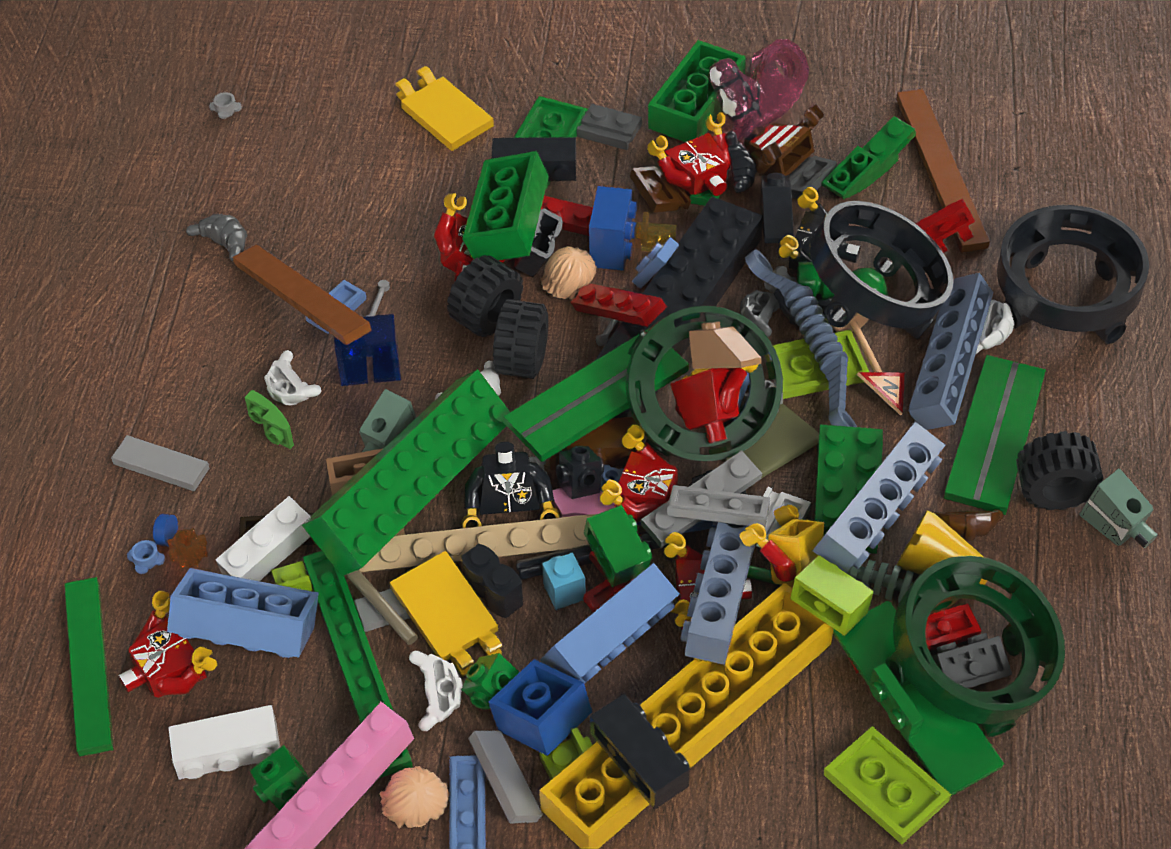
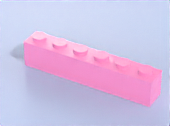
M380 702L245 849H314L414 740L407 721Z

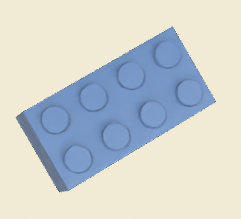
M653 563L556 643L540 661L585 684L601 670L598 663L604 668L623 652L626 647H629L675 608L671 601L680 593Z
M189 568L170 597L167 632L178 634L180 637L187 639L200 638L210 640L217 645L231 644L242 646L249 651L262 650L273 652L285 658L300 657L315 626L319 593Z

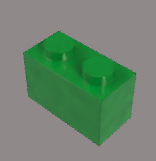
M622 505L586 519L584 535L611 587L636 578L649 567L652 559L650 547L645 541H641L637 534V524L631 514L627 515Z

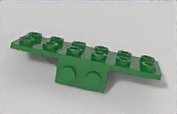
M886 601L870 609L845 636L835 629L833 635L870 687L873 697L881 703L889 715L891 723L900 731L926 771L953 796L1000 770L1004 762L976 723L958 719L940 710L922 696L913 684L900 685L885 663V660L896 651L893 639V623L896 609L891 602Z

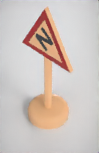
M857 314L844 327L832 326L836 332L851 329L855 333L874 371L858 372L856 375L901 416L903 414L905 372H882L860 329L869 319Z

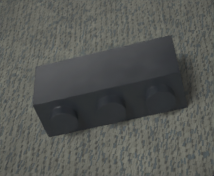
M576 137L493 138L492 159L537 151L549 175L548 181H576Z
M623 694L590 715V734L654 810L689 787L690 765L680 752L675 753L671 749L665 734L660 728L652 727L647 721L644 710L638 703H632Z

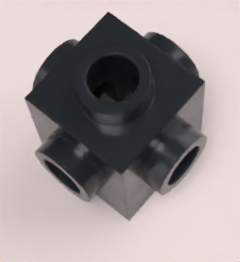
M575 446L572 449L560 451L556 475L558 485L571 499L600 493L601 475L604 473L602 459L589 446Z

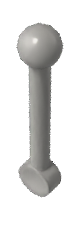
M387 280L378 282V294L369 315L364 318L369 321L370 326L375 324V314L384 292L390 289Z
M612 319L603 334L596 337L598 346H605L607 344L608 335L618 320Z

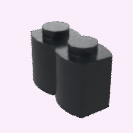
M545 208L540 211L530 256L514 258V267L532 277L539 272L554 251L555 239L562 230V217Z
M478 544L461 556L463 576L477 596L485 598L487 606L493 613L507 618L523 606L522 582L519 575L509 566L501 564L493 550L485 545Z

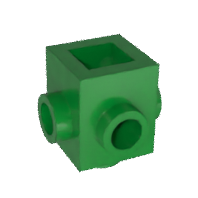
M500 653L482 656L468 669L466 673L467 679L461 690L470 697L473 705L487 710L490 709L488 701L506 686L519 671Z
M284 745L250 770L257 783L253 786L255 793L264 803L270 800L279 811L310 779L301 763Z

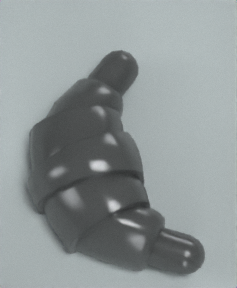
M216 213L186 228V233L189 236L201 234L202 237H208L215 243L227 248L231 261H234L232 257L244 251L247 231L234 216Z
M755 290L751 294H747L741 301L740 314L755 323L769 337L772 334V330L768 323L773 312L780 308L779 302L776 300L774 293Z

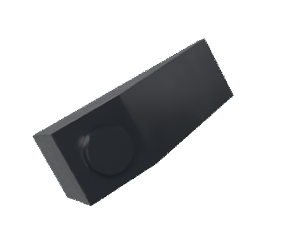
M770 173L768 176H761L760 211L761 215H763L762 226L765 243H780L786 235L794 237L792 193L789 175Z

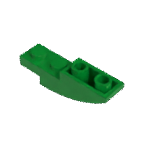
M893 116L863 148L857 146L822 181V186L842 199L861 192L885 174L899 160L898 153L916 136L915 128Z

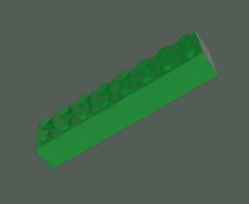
M478 369L457 379L306 520L302 527L342 576L363 568L506 427L503 416L510 413L509 409Z

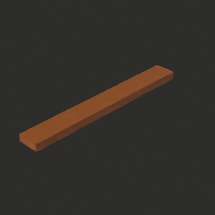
M917 89L897 92L896 100L906 123L916 130V136L913 140L942 209L963 198L976 221L969 225L974 238L963 242L958 232L953 234L961 253L988 249L990 240L924 90Z
M256 244L232 257L235 266L345 345L372 331L369 321Z

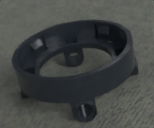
M847 201L834 206L801 247V250L811 257L814 268L823 283L835 295L826 306L824 312L826 320L834 327H844L857 314H860L874 322L890 327L902 328L918 340L933 322V317L953 290V274L950 264L937 243L910 219L894 210L875 203ZM856 240L880 247L881 250L873 262L875 270L885 277H891L904 266L914 283V298L908 302L900 301L868 286L843 263L837 254L838 245L846 241ZM925 273H927L934 289L930 288L929 281Z
M1076 205L1043 207L1020 217L1010 226L1003 238L997 265V278L999 286L1006 297L1004 303H1007L1011 309L1014 320L1013 329L1033 320L1044 326L1063 331H1093L1106 344L1116 342L1126 331V319L1140 302L1149 272V259L1146 248L1131 228L1107 213ZM1061 227L1086 230L1091 232V234L1075 230H1061ZM1058 244L1077 245L1097 253L1095 259L1097 273L1106 281L1116 278V287L1106 299L1096 304L1081 307L1066 306L1052 302L1038 294L1026 278L1025 265L1032 269L1041 264L1047 256L1049 246ZM1010 257H1013L1012 264L1010 267ZM1131 276H1134V283H1136L1137 285L1132 289V291L1129 292L1131 285Z

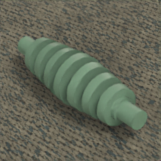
M869 560L866 567L860 566L859 569H856L852 566L848 570V575L856 580L857 578L861 579L862 583L869 587L870 583L875 584L873 594L877 596L880 595L882 587H886V600L892 601L895 591H899L898 603H900L902 597L914 583L912 582L914 572L907 570L904 579L899 578L902 567L898 565L894 566L892 575H888L889 563L882 562L879 571L874 570L876 561Z

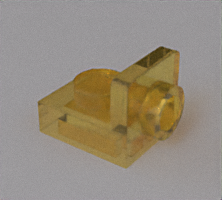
M644 212L643 221L637 222L636 239H641V251L650 252L657 243L663 245L670 237L676 241L677 225L649 223L650 212Z

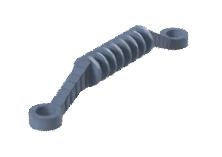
M753 250L745 257L747 265L758 278L781 291L786 306L790 308V314L795 317V323L800 326L799 331L802 335H805V342L809 344L810 351L814 353V359L819 363L820 370L829 381V421L831 425L857 427L851 416L845 411L848 356L845 351H842V344L837 342L838 337L833 333L832 326L828 324L823 314V309L818 305V300L813 296L812 289L773 273L772 266L766 257L758 250Z

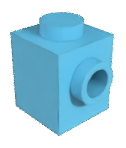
M573 552L564 556H555L549 561L542 563L544 587L555 610L583 601V596L586 593L585 576Z

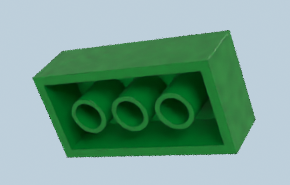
M697 40L648 104V129L683 142H688L706 134L709 130L706 127V120L711 114L712 120L715 122L717 114L723 111V99L720 91L715 93L714 89L718 85L711 81L710 70L716 66V70L722 74L724 83H727L738 76L737 73L732 71V67L736 66L738 73L745 81L746 56ZM739 79L727 86L733 96L743 82Z
M537 151L484 160L462 238L473 260L479 259L483 255H490L497 260L530 256L549 178Z
M820 424L817 446L814 521L824 522L823 536L882 464L883 429ZM878 544L874 549L868 546L865 550L869 553L877 554Z

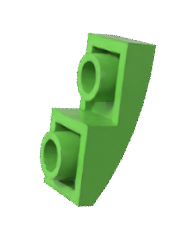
M251 390L245 396L249 417L258 424L263 423L265 436L270 442L276 445L281 444L291 449L294 443L287 419L271 401L258 392Z

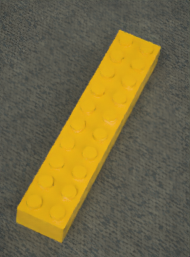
M786 583L782 584L735 624L725 665L695 658L640 705L646 714L647 721L653 728L658 727L663 731L668 740V745L675 753L680 752L686 758L690 768L831 646L834 628L791 600L792 588ZM598 742L594 743L539 790L541 811L581 849H599L649 805L647 800Z

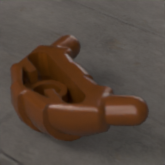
M998 509L934 512L966 541L975 540V537L987 535L1003 519V512Z

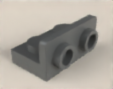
M987 633L967 638L969 645L957 648L956 642L937 647L938 654L932 656L936 665L947 677L965 688H971L1013 675L1000 636L988 639Z

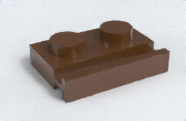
M657 166L632 168L629 177L653 213L675 211L679 207L689 209L692 200L685 190L669 184L661 169H658Z

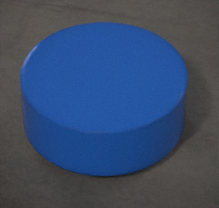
M160 514L154 522L153 539L157 545L172 546L178 534V520L175 515Z

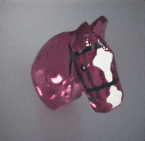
M777 39L759 49L753 55L751 77L744 75L739 70L737 64L730 58H725L712 64L708 74L709 80L718 97L722 113L732 121V131L736 133L738 141L743 136L747 138L754 129L764 127L777 120L796 103L807 82L809 67L806 56L800 47L788 39ZM776 61L781 65L784 76L779 72Z

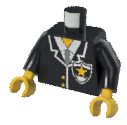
M807 187L803 194L798 197L799 207L809 208L810 211H805L796 236L786 235L780 241L779 255L782 258L789 257V269L797 270L798 262H812L811 257L802 251L801 247L827 215V211L820 203H815L818 200V192L813 187ZM843 242L838 245L837 254L841 260L857 263L861 247Z
M510 442L498 443L495 446V454L483 456L482 465L474 469L465 483L464 509L467 510V515L462 519V528H466V523L469 520L477 521L476 527L482 526L481 521L476 516L477 510H480V515L540 510V504H543L544 510L540 520L545 519L544 515L547 513H553L556 518H560L559 511L552 506V502L555 500L549 475L536 462H530L528 453L524 451L514 452V445Z

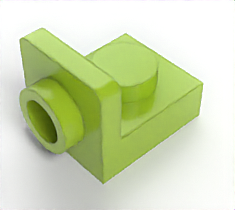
M303 561L271 570L276 585L313 592Z
M578 727L571 730L570 740L560 743L548 756L540 753V760L550 780L592 746L589 737L583 738Z

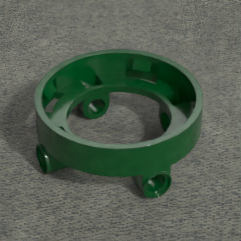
M696 306L679 310L659 320L648 331L642 330L628 351V354L631 355L626 373V396L629 409L636 424L642 428L647 437L645 442L667 457L674 455L695 461H716L732 457L754 445L769 429L779 410L783 391V376L775 348L765 333L755 323L732 310L715 306ZM700 313H704L705 322L720 321L721 327L734 326L760 356L768 355L770 361L766 362L769 380L774 379V386L765 388L762 364H759L755 371L748 373L750 388L747 402L740 409L738 417L724 427L727 440L709 444L706 433L688 431L673 423L662 411L655 394V374L664 354L676 343L690 338L689 331L702 329L701 323H705L691 322L675 328L674 320L682 317V321L696 319L700 317ZM639 380H640V395H641V399H642L643 406H644L645 411H646V412H644V413H641V410H640V408H639V406L642 405V404H641V401H640V397H639V389H638V388H635V381H639ZM730 441L731 450L729 451L726 447L708 450L709 455L700 454L699 447L716 446Z
M957 556L942 560L926 569L902 597L893 623V639L896 651L885 660V663L901 686L913 684L922 696L940 710L958 719L982 724L987 737H994L1012 729L1016 725L1015 721L1030 711L1054 687L1064 665L1065 642L1061 624L1052 605L1039 588L1028 578L1010 566L989 558ZM984 579L996 584L1007 591L1010 597L1007 598L997 590L980 584V580ZM959 598L982 602L999 612L1009 622L1002 631V642L1006 651L1011 656L1022 654L1020 671L1014 682L997 691L983 692L965 688L947 677L934 662L926 643L925 629L930 613L949 608ZM1040 665L1045 668L1040 680L1045 682L1043 687L1036 692L1030 687L1037 676Z

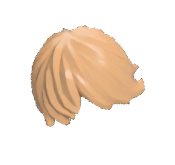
M567 246L558 249L550 256L546 263L543 277L540 278L541 285H543L542 289L546 290L547 293H551L553 297L573 300L576 293L593 280L597 268L595 261L586 250L579 249L578 247Z
M420 766L404 768L391 777V780L385 787V792L381 791L379 794L382 798L380 801L382 804V814L395 822L397 828H401L404 824L408 828L422 827L428 823L430 818L437 820L444 814L450 793L447 783H442L440 778L428 769H423Z

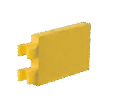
M426 66L417 70V74L422 78L417 81L418 85L422 88L417 92L414 91L410 82L405 78L395 83L401 90L396 94L401 100L402 109L451 151L494 126V119L446 78L441 77L436 80L431 70Z
M446 551L390 582L391 590L435 655L445 661L451 659L462 677L466 675L468 669L474 664L469 653L465 651L479 642L486 655L502 654L500 650L502 644L494 634L498 631V624Z

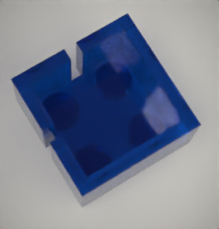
M394 314L363 317L369 321L372 331L348 345L334 337L341 386L368 384L367 357H373L374 383L401 380L400 355Z

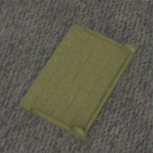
M781 404L779 412L766 433L754 445L743 452L762 472V479L815 445H818L819 433L787 406ZM730 441L711 446V449L726 447L729 451L731 450ZM729 457V458H726V459H722V460H723L724 462H726L727 460H729V459L732 458V457Z

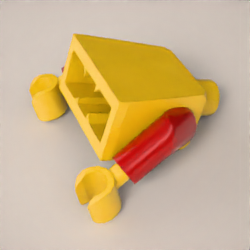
M787 505L774 511L775 519L781 527L768 534V540L766 539L764 526L758 523L746 527L745 531L740 533V539L748 547L757 543L762 548L760 552L771 563L772 581L775 584L781 585L786 583L793 589L795 577L818 556L812 550L823 538L824 522L798 519V509L794 505Z

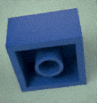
M597 187L589 224V254L595 261L597 268L624 271L626 259L631 260L633 243L630 240L635 239L637 222H632V219L636 217L637 202L632 201V189Z
M535 659L488 701L498 731L546 756L571 733L572 729L577 728L592 713L584 682Z

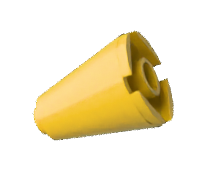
M927 510L916 527L912 538L906 545L897 565L901 566L903 570H910L921 575L932 565L951 557L984 556L934 512L932 513ZM980 580V584L985 585L987 583V580Z

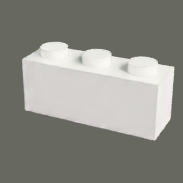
M288 496L216 559L221 573L261 581L271 570L310 537L302 527V524L311 516Z
M272 705L168 727L173 765L179 779H196L207 773L232 771L240 766L254 763L259 764L280 748Z

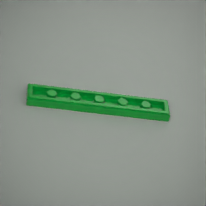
M97 577L65 583L76 747L79 757L114 750L100 584Z

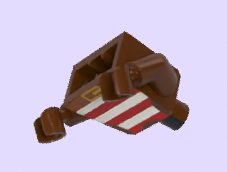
M817 104L804 112L805 118L798 125L772 123L758 135L749 133L746 136L744 146L746 149H749L759 174L766 172L769 174L782 173L789 175L815 152L811 130L824 116V113Z

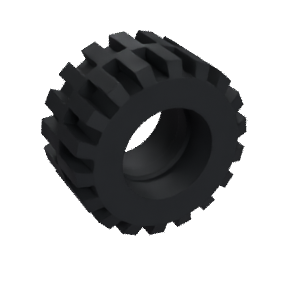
M483 255L479 259L476 258L463 269L452 285L447 301L449 316L478 336H491L495 333L498 316L506 300H521L523 279L519 273L490 255Z
M507 299L502 306L496 324L493 344V362L498 374L534 379L539 373L545 356L549 325L548 312L544 304Z
M1067 431L1037 437L1033 439V442L1023 446L1024 450L1019 451L1018 459H1016L1023 496L1029 504H1034L1037 508L1064 510L1080 506L1081 503H1086L1097 485L1104 480L1095 443L1090 441V438L1086 435L1080 436V433L1076 432L1067 433Z

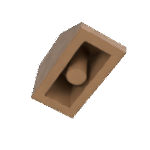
M720 321L701 323L702 329L689 331L693 369L743 368L762 364L760 355L734 326L721 327Z

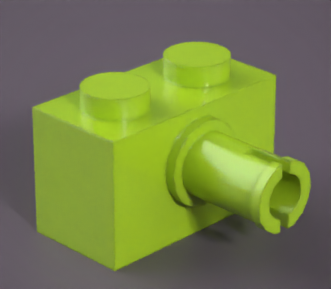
M818 555L795 577L790 599L845 636L868 613L874 591L839 569L837 565Z

